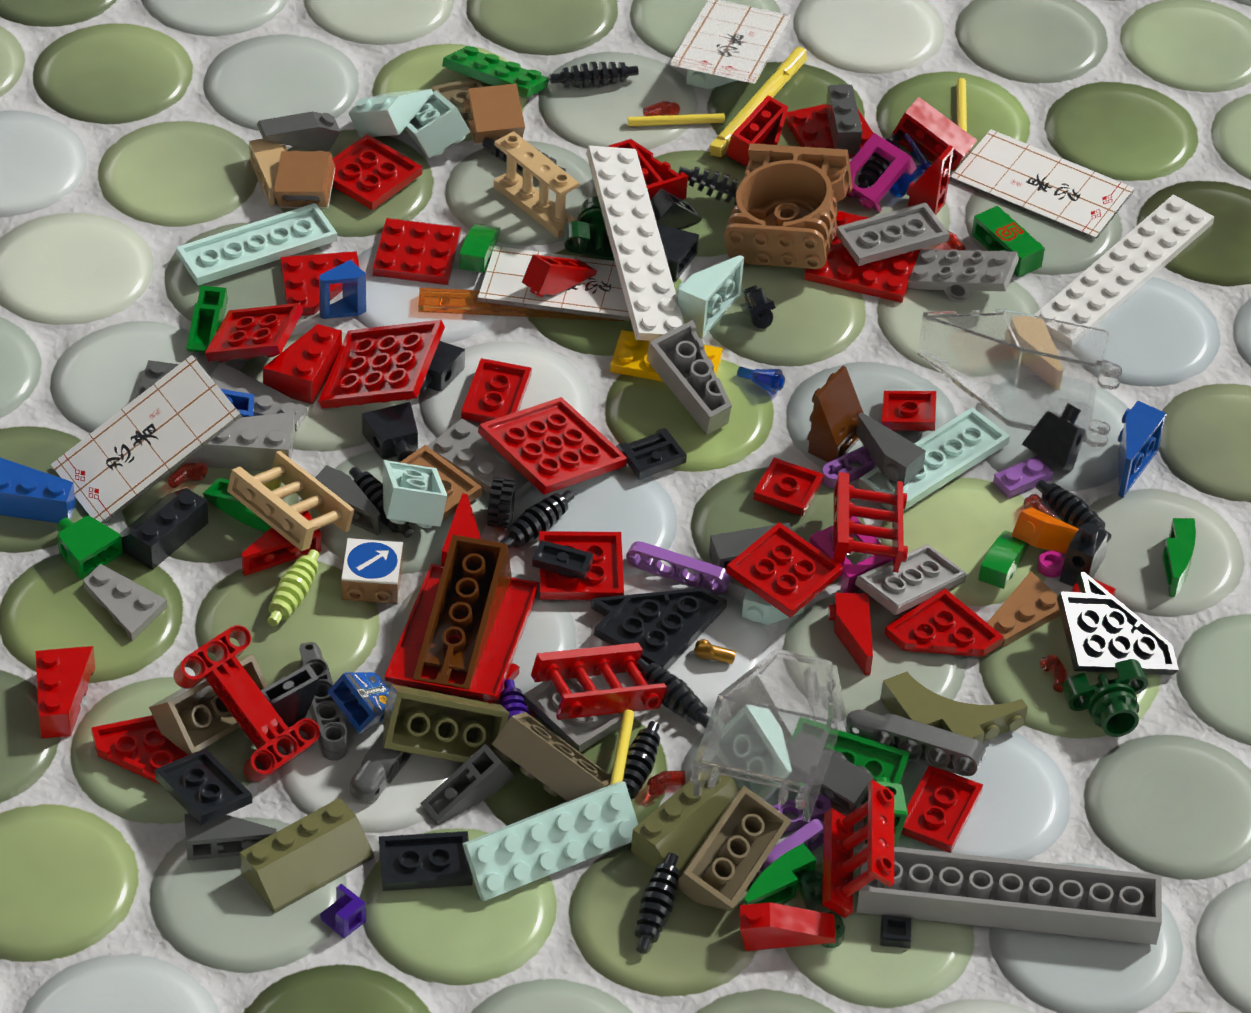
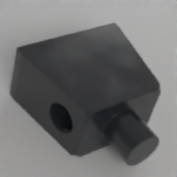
M662 225L658 227L672 280L677 281L698 253L699 235Z
M439 341L419 393H424L427 388L443 391L464 370L465 349Z
M410 402L362 413V434L381 458L387 459L397 456L401 462L418 449V430Z
M1067 403L1061 415L1047 411L1025 438L1022 445L1061 468L1072 471L1086 434L1084 428L1075 424L1082 410L1071 403Z
M1085 523L1080 526L1067 549L1059 582L1074 587L1075 584H1078L1076 578L1081 572L1086 573L1091 578L1094 577L1105 558L1108 534L1100 530L1096 524ZM1083 558L1085 565L1077 566V564L1080 565V560Z

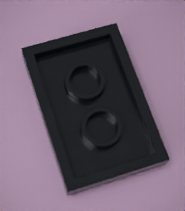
M206 748L154 770L155 779L200 825L252 804V793Z
M468 831L379 836L382 890L472 886L473 876L462 844L469 841Z

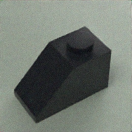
M662 188L650 200L657 227L663 225L682 229L699 223L702 220L689 203Z
M310 664L262 689L261 692L287 727H290L306 717L321 682Z

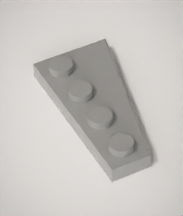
M220 362L211 375V379L220 389L254 394V416L295 412L296 432L307 416V406L224 362Z

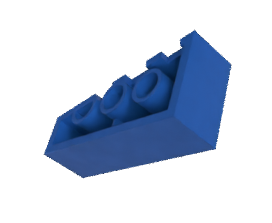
M0 457V515L59 523L63 518L71 519L75 508L73 482Z

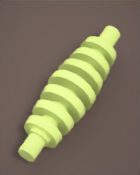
M312 549L307 555L300 556L279 581L269 605L271 615L267 622L271 626H277L280 620H287L308 595L319 568L317 559L320 554L318 551Z

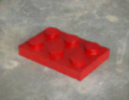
M481 358L461 410V419L485 423L518 412L531 378L532 368Z
M929 765L907 805L908 815L901 835L951 853L982 793L983 784Z

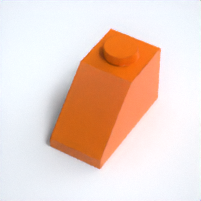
M1030 507L1020 512L1011 536L1034 547L1066 554L1071 541L1079 529Z

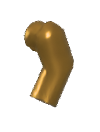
M706 639L698 640L694 648L695 655L703 660H716L732 664L736 656L734 650L710 644Z

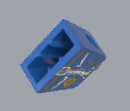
M343 673L327 691L358 733H362L384 720V711L390 686H386L376 673Z

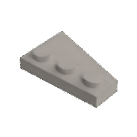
M102 564L83 580L84 589L101 608H105L112 615V620L118 626L121 625L125 629L131 641L167 608V599Z

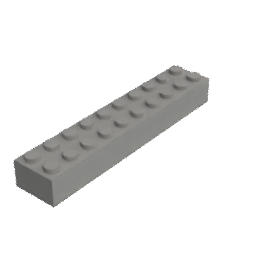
M863 844L862 850L866 848L868 844ZM894 847V885L888 887L879 880L874 879L858 890L856 913L1156 945L1162 924V875ZM868 861L859 867V875L868 869Z

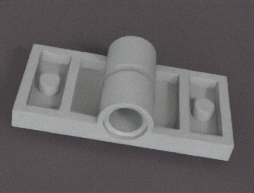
M921 249L909 278L908 289L945 290L948 298L955 302L966 301L971 291L1006 292L1019 260L1018 253L1009 251Z

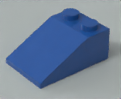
M1137 401L1132 409L1128 408L1125 411L1121 421L1124 424V428L1118 436V442H1120L1118 452V496L1124 498L1158 452L1166 418L1165 412L1140 401Z

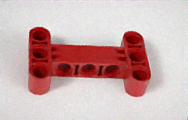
M234 625L187 655L175 668L173 678L175 683L184 689H190L203 680H207L257 748L245 761L243 774L249 781L259 783L307 751L318 740L320 727L312 719H302L290 728L287 727L237 659L250 645L251 634L245 627ZM230 638L236 639L240 646L233 645ZM207 652L213 653L216 656L217 661L211 660L208 657ZM185 667L191 668L195 676L188 675ZM299 731L305 732L308 736V740L303 739L300 736ZM277 746L283 747L286 751V755L280 754L277 750ZM254 761L260 762L264 766V771L259 770L255 766Z

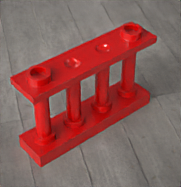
M838 472L833 492V560L839 564H844L846 553L851 554V552L893 558V572H899L901 562H906L908 546L904 545L903 509L905 510L907 493H903V482L897 481L895 493L889 494L854 488V485H849V473ZM857 499L892 505V511L855 506L853 502L849 501ZM851 517L892 522V529L853 523ZM857 534L890 539L893 546L854 541L853 537L849 536Z
M639 643L537 653L531 672V677L535 683L551 681L559 693L561 700L556 714L558 720L623 713L625 710H632L634 712L660 709L666 690L665 683L648 685L636 667L637 660L640 659L643 651ZM627 673L635 686L623 688L615 674ZM602 675L610 689L597 690L590 676ZM577 678L585 692L572 693L564 679Z
M873 779L868 782V801L849 815L845 816L833 808L824 813L822 905L843 918L853 913V894L874 879L879 880L888 887L894 885V793ZM868 816V824L854 833V825ZM868 838V846L854 855V847ZM868 861V869L853 879V871Z

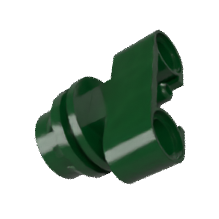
M598 196L590 197L583 202L577 216V221L568 222L564 226L565 249L575 254L615 261Z
M1127 659L1115 663L1118 678L1109 680L1105 674H1100L1097 677L1098 684L1090 686L1085 672L1067 678L1062 684V690L1070 709L1073 711L1088 709L1095 724L1102 728L1105 734L1111 737H1121L1129 734L1137 727L1139 723V704L1136 694L1143 692L1148 686V680L1138 660Z

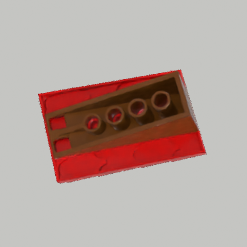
M452 535L444 566L431 564L385 673V681L399 686L410 685L420 687L427 691H444L455 696L467 695L485 701L498 700L539 590V582L512 577L508 544Z

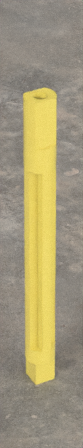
M796 47L728 126L709 145L712 156L722 157L727 152L731 136L768 95L773 98L807 61L804 48Z

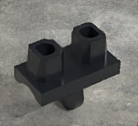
M756 285L742 290L746 302L741 304L742 311L751 317V322L757 328L764 329L769 327L773 322L771 310L776 308L774 301L767 298L763 289H758Z

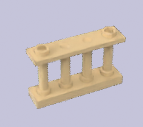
M514 131L496 140L494 145L507 155V168L505 174L494 179L493 187L558 239L563 237L564 226L568 222L577 221L565 211L566 194L578 188L579 182ZM517 163L523 167V177L516 172ZM533 176L539 180V190L533 186ZM549 189L556 193V203L549 199Z
M281 451L276 452L272 469L255 476L250 475L242 467L232 469L227 489L228 493L301 551L310 548L314 531L326 525L334 523L345 533L348 532L355 510ZM278 479L285 486L271 491L263 484ZM294 493L303 499V501L291 506L282 500V498ZM313 508L322 514V516L310 521L301 515V513Z

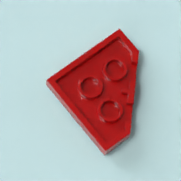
M357 251L280 257L286 303H300L303 310L301 316L316 314L320 310L319 276L349 260L360 268ZM342 283L329 284L330 301L342 291Z
M945 588L887 625L884 635L903 651L984 657L1002 645L1004 639L1002 634Z
M153 715L91 727V735L98 757L158 784L160 783L155 779V769L188 756V754L161 734Z

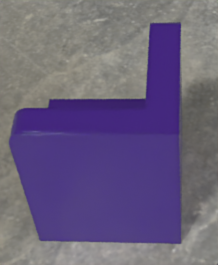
M340 884L336 887V902L320 914V919L345 939L366 922V903L343 884Z

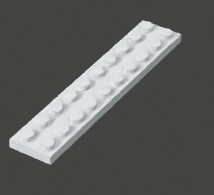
M589 146L586 154L636 340L652 341L685 323L680 306H678V298L636 149Z
M1173 194L1032 317L1041 316L1050 338L1072 349L1213 224L1214 216Z

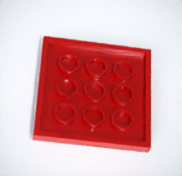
M838 211L836 217L837 227L867 219L868 217ZM835 234L830 243V251L825 265L820 269L806 268L804 280L903 303L908 289L909 278L921 249L858 266Z
M442 320L348 330L318 402L321 408H339L343 406L417 399L445 329Z
M562 397L479 424L478 434L543 495L625 467L628 457Z

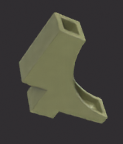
M908 671L883 680L880 700L891 714L976 739L982 744L984 740H991L997 735L1008 731H1015L1024 726L1028 708L1022 699L995 705H976L951 700L921 685Z

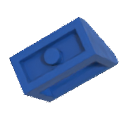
M351 260L319 276L320 317L322 319L353 317L366 312V273ZM342 283L343 298L330 304L329 284Z

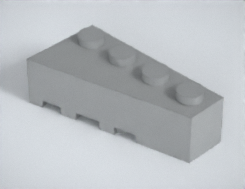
M693 320L650 341L647 361L706 435L727 425L732 405L720 379L717 378L714 372V365L711 359L707 357L703 341L697 335Z
M295 412L234 418L181 459V465L227 469L242 467L244 470L256 471L272 469L277 451H281L292 459L295 440Z

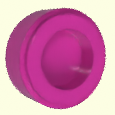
M1044 552L1039 556L1037 569L1046 577H1059L1065 558L1058 552Z

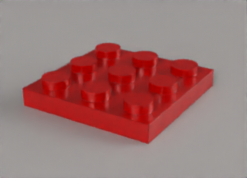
M826 104L787 112L785 122L800 147L834 149ZM858 110L862 127V148L874 133Z
M368 134L332 158L335 165L332 187L372 211L422 175L421 165Z
M386 218L373 265V276L448 285L461 236V227Z
M293 303L229 310L205 352L208 362H226L230 359L240 358L248 360L259 356L274 357L281 354L303 313L301 304Z
M780 522L750 545L726 567L727 574L789 618L794 616L843 572L842 565Z
M539 531V543L541 540L594 554L593 563L585 580L539 568L540 600H592L593 598L624 595L621 532Z

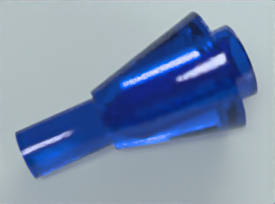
M917 167L912 175L903 172L889 189L890 193L896 197H903L907 193L911 182H915L923 173V170Z
M740 366L737 370L738 377L749 379L772 394L782 390L785 384V376L781 369L752 370Z

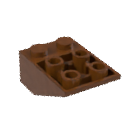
M842 366L836 373H832L828 377L826 384L822 388H818L812 397L814 405L809 419L811 430L807 436L809 441L808 453L828 463L845 455L859 440L856 435L858 415L861 412L863 413V410L845 366Z

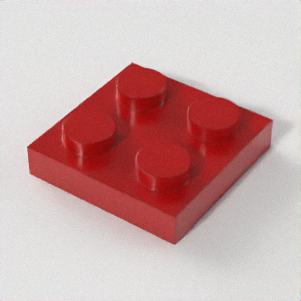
M884 391L882 425L895 432L901 430L935 431L937 391Z
M774 457L754 490L753 500L804 516L823 482L824 474Z

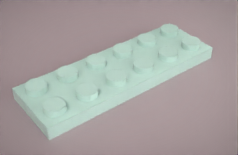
M313 203L178 246L176 251L177 256L198 286L281 259L280 257L292 256L337 241V232L317 204Z
M971 407L914 443L926 450L923 470L903 487V493H907L905 510L1009 444L1010 435ZM878 467L860 477L858 486L863 490L889 494L895 493L897 482L882 474ZM880 503L889 511H892V505Z
M619 781L462 844L479 898L482 901H486L632 842V831L638 825L626 783Z

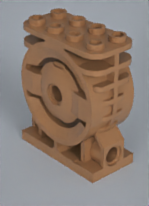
M750 143L748 149L750 160L745 172L746 177L741 181L737 189V204L731 211L728 226L724 231L729 258L731 259L739 255L743 256L744 264L809 269L822 268L830 251V243L836 234L837 202L844 199L847 193H851L853 187L848 150Z

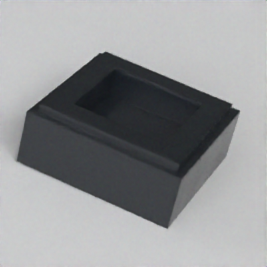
M882 915L880 922V946L910 948L912 918Z

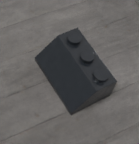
M188 488L167 494L120 533L123 552L153 570L208 524L207 500Z

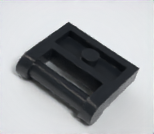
M666 428L656 431V434L631 443L623 442L616 445L628 457L627 464L639 480L684 464L687 459L686 453Z

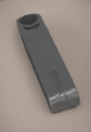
M314 642L301 643L299 648L301 655L300 668L310 664L321 682L309 708L312 720L320 727V736L318 738L320 750L326 759L337 761L347 754V729L341 709L327 692L333 686L331 674L327 663L324 661L320 647Z
M854 710L846 717L845 729L847 733L910 752V760L962 776H973L986 755L984 745L976 739L894 714H884L882 716L866 710ZM852 728L858 729L859 733H854Z
M382 732L364 756L360 768L350 781L351 795L361 801H374L378 799L413 753L384 748Z

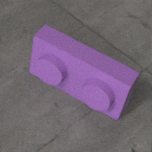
M1035 456L994 474L993 482L1008 498H1011L1036 487L1040 480L1045 482L1052 480L1053 471L1038 456Z

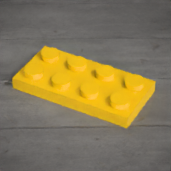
M621 330L610 364V372L664 382L647 361L650 341L636 340L634 332ZM704 345V350L708 359H711L717 376L723 348Z

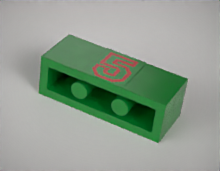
M998 205L974 216L971 235L989 251L1018 253L1019 260L1014 270V274L1018 278L1042 267L1045 248Z

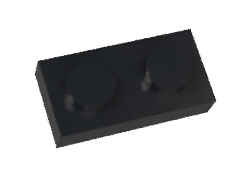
M541 540L532 558V567L585 580L593 563L594 554Z

